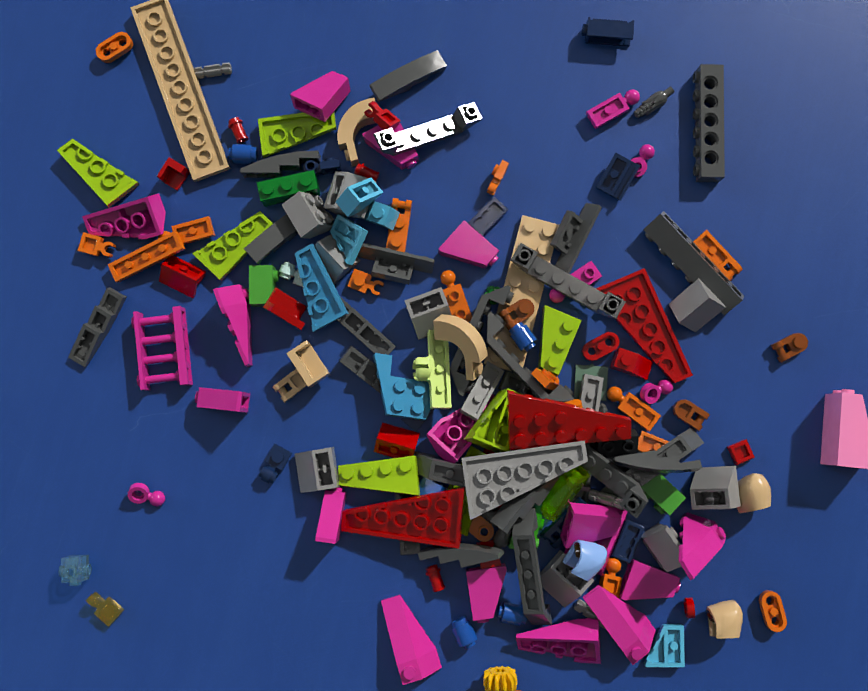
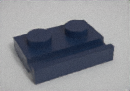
M615 153L596 188L621 201L641 166Z

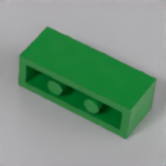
M314 170L257 182L260 201L265 207L284 203L299 191L321 195Z

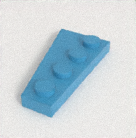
M310 244L297 251L295 258L300 278H302L304 296H306L307 309L312 321V331L316 332L349 313L315 246Z

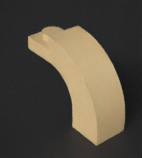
M374 97L362 100L349 108L343 115L338 127L337 140L340 151L344 150L346 161H351L352 167L357 166L359 163L355 149V137L358 131L366 125L376 123L373 121V118H369L364 114L368 109L373 112L368 104L375 101Z
M441 314L433 320L435 340L452 342L460 348L465 358L466 380L474 381L482 373V361L488 356L485 342L476 328L466 320L453 315Z

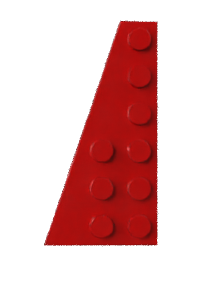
M645 268L596 288L604 294L610 292L626 301L615 320L672 383L693 376Z
M507 390L510 450L578 441L592 443L631 439V419L627 416L609 412L602 413L591 408L584 409L573 404L546 398H535L532 395H522Z
M465 487L345 509L342 512L341 531L459 549Z

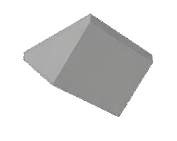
M332 235L319 240L315 244V248L334 285L360 262L359 258L356 257L353 265L347 264L343 251H339L336 240L333 239Z
M699 278L669 303L678 322L694 332H697L726 308Z

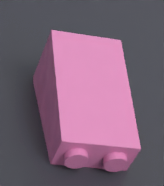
M833 390V393L825 394L820 460L822 465L868 469V416L863 395L855 394V390Z

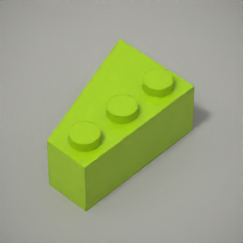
M544 305L542 308L538 369H546L556 376L559 375L582 320Z
M508 388L498 391L463 440L495 453L509 451L507 390H514Z

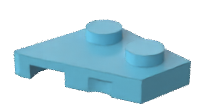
M337 214L330 233L333 239L336 240L339 251H343L346 257L345 262L353 265L368 231L343 215Z
M682 624L661 625L645 658V667H685L684 626Z

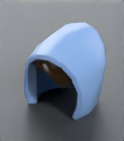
M576 540L565 555L563 563L574 568L571 571L572 574L589 581L604 566L607 559V550L604 546L593 542Z

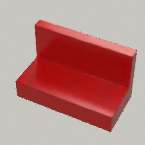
M173 255L161 264L159 282L194 298L197 285L205 277L206 271Z
M275 287L263 308L302 330L305 323L299 319L307 307Z
M382 422L374 452L393 458L414 456L420 433Z

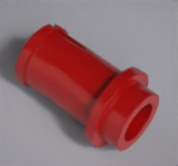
M239 117L228 121V127L232 129L236 142L239 144L246 142L249 138L242 126L243 121Z
M358 163L354 174L377 181L380 172L364 166V163Z
M437 564L427 567L425 574L429 576L433 592L445 589L446 587L440 574L441 568Z

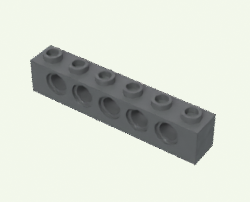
M700 64L693 73V83H695V90L693 91V101H695L693 120H695L696 127L693 129V138L696 139V145L693 148V157H696L693 175L696 176V182L719 183L725 177L724 65ZM704 84H708L711 89H707ZM704 102L709 103L711 108L706 107ZM704 121L710 122L711 127L707 126ZM704 139H708L711 145H707ZM705 158H709L712 164L706 163Z

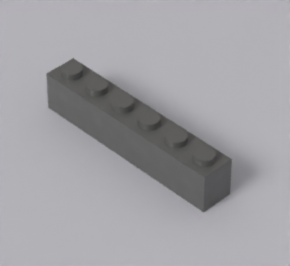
M664 211L643 229L646 232L645 236L651 242L654 241L659 246L658 250L672 260L671 263L677 270L681 269L683 271L685 279L690 284L699 278L726 306L721 311L723 315L743 301L744 295Z

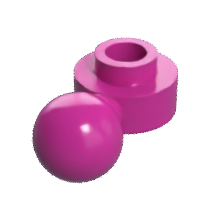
M649 144L643 145L639 150L640 157L631 159V161L641 166V169L638 170L634 178H639L645 174L647 170L646 160L651 159L655 154L653 146Z
M668 379L660 380L657 385L647 383L640 390V398L646 403L654 404L658 401L661 394L667 395L672 392L673 384Z
M143 483L132 484L128 491V499L136 504L149 500L151 505L158 507L165 502L163 492L154 491L151 493L148 486Z

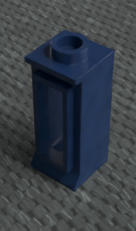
M588 17L586 24L582 26V36H585L584 43L629 47L630 40H633L634 20L628 23L627 21L590 20V17Z

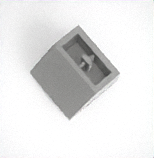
M335 172L323 208L336 215L339 214L347 217L336 204V200L347 187L368 178L350 172ZM368 206L350 217L365 218Z
M299 191L282 204L301 238L311 239L330 231L333 226L334 219L323 208L324 202L318 195Z
M442 287L404 300L418 340L427 337L428 330H434L433 320L441 314L451 315Z
M334 447L295 453L300 493L340 486Z
M736 466L702 467L699 471H695L690 487L692 510L733 509L740 507Z
M657 523L642 534L641 540L663 571L669 572L682 567L679 563V545L681 544L677 540L678 534L672 527L669 528L667 525Z
M559 550L540 572L542 588L563 607H566L579 598L593 583L594 579L591 578L589 581H586L572 574L571 571L574 568L563 563L566 554Z

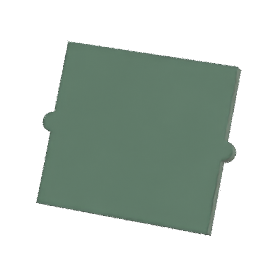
M590 364V366L575 365L574 398L579 399L582 375L588 374L604 378L600 401H606L608 367L594 366V364Z

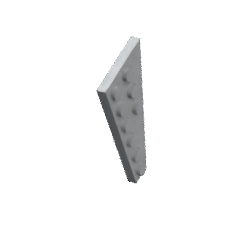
M585 441L461 458L470 520L588 462Z

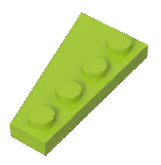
M259 211L240 223L238 227L227 231L217 240L211 241L206 244L207 246L192 254L222 281L248 254L244 248L273 223Z

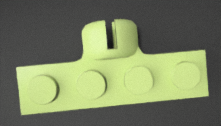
M428 330V356L417 357L414 360L412 369L416 370V372H413V377L416 381H426L429 383L430 409H450L452 405L449 341L435 340L434 330Z

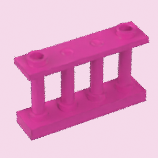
M181 306L172 307L173 312L170 315L144 318L140 312H133L131 324L133 329H135L139 370L137 384L140 390L150 391V384L176 380L182 386L193 385L185 308ZM170 322L174 324L175 332L172 334L145 337L144 326ZM166 342L176 343L177 351L172 354L147 356L146 345ZM171 361L178 363L176 373L149 376L148 364Z

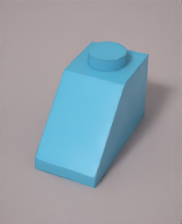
M368 178L347 187L336 200V204L347 217H350L362 211L384 192L372 178Z
M373 201L368 206L365 218L360 219L393 230L400 212L390 206Z

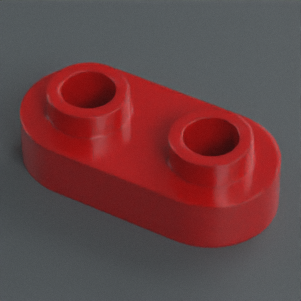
M606 332L587 342L582 347L583 357L588 361H595L618 348L620 343L619 337L613 332ZM606 339L611 340L610 346L605 344ZM589 348L594 349L593 355L588 353Z

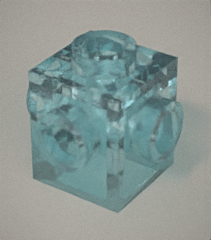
M89 554L69 555L61 558V566L59 567L61 583H69V586L82 585L83 581L89 579L92 571L91 564H89Z

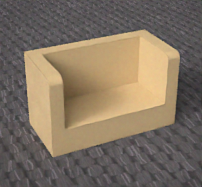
M304 341L286 353L308 387H313L330 375L309 341Z

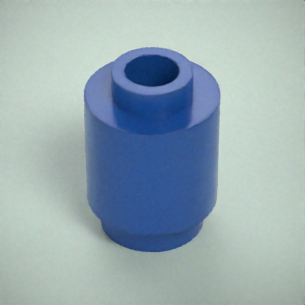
M233 144L232 148H229V159L232 160L233 164H252L257 162V147Z
M522 322L509 330L510 337L521 351L526 350L528 352L536 346V337L527 325H523Z
M503 602L502 606H498L497 618H500V623L515 626L526 624L527 618L524 615L522 605Z
M466 616L451 622V629L459 647L468 649L476 644L477 635Z

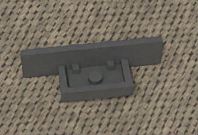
M586 203L580 216L576 215L573 211H566L550 243L551 246L561 253L555 264L556 267L570 274L602 207L600 205Z
M365 243L362 244L357 255L359 258L375 261L371 276L408 285L410 284L413 270L431 274L435 261L426 256H418L408 252H400Z

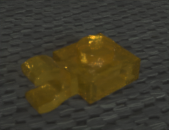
M97 592L91 594L86 600L88 604L97 608L94 614L108 627L124 611L111 597L104 600Z

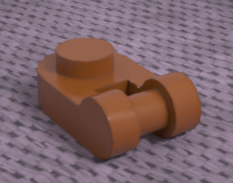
M521 299L499 312L498 315L504 319L506 328L510 330L516 324L532 316L534 304L531 300ZM513 311L517 316L514 320L510 316V313Z
M795 333L771 344L773 350H776L779 362H783L803 352L808 346V340L802 333ZM784 345H786L788 352H785Z
M679 400L673 405L674 415L698 432L702 429L704 420H707L710 416L709 413L688 400ZM694 413L698 415L695 421L691 419Z

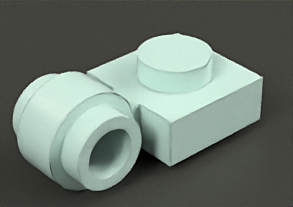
M284 262V265L281 264L279 277L286 280L295 277L293 284L303 287L302 278H300L299 270H295V265Z

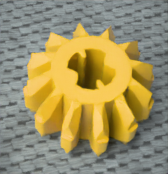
M503 665L501 667H490L485 670L483 676L485 691L517 690L515 670L509 666L503 667Z

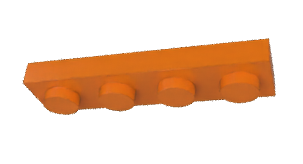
M173 231L109 263L108 267L115 282H121L185 250L178 231Z

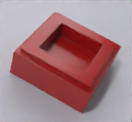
M747 439L727 446L735 465L755 458Z

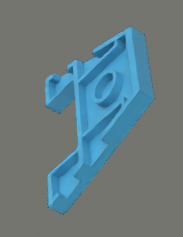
M374 353L373 359L376 364L377 378L381 387L380 392L385 415L426 420L431 410L429 383L391 376L392 355Z

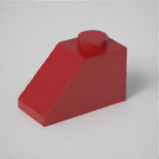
M618 348L614 352L609 368L647 381L653 362L638 353Z

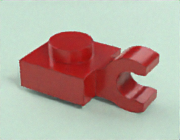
M375 101L368 104L373 112L368 109L364 114L369 118H373V121L381 129H394L399 125L401 120L388 109H381Z

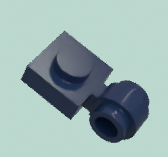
M326 158L320 164L315 160H307L303 166L305 172L311 171L309 168L314 167L312 170L315 171L316 175L320 173L326 175L342 172L340 161L335 158Z
M274 444L265 462L271 465L262 468L259 473L261 480L273 484L279 474L276 472V468L283 471L292 452Z

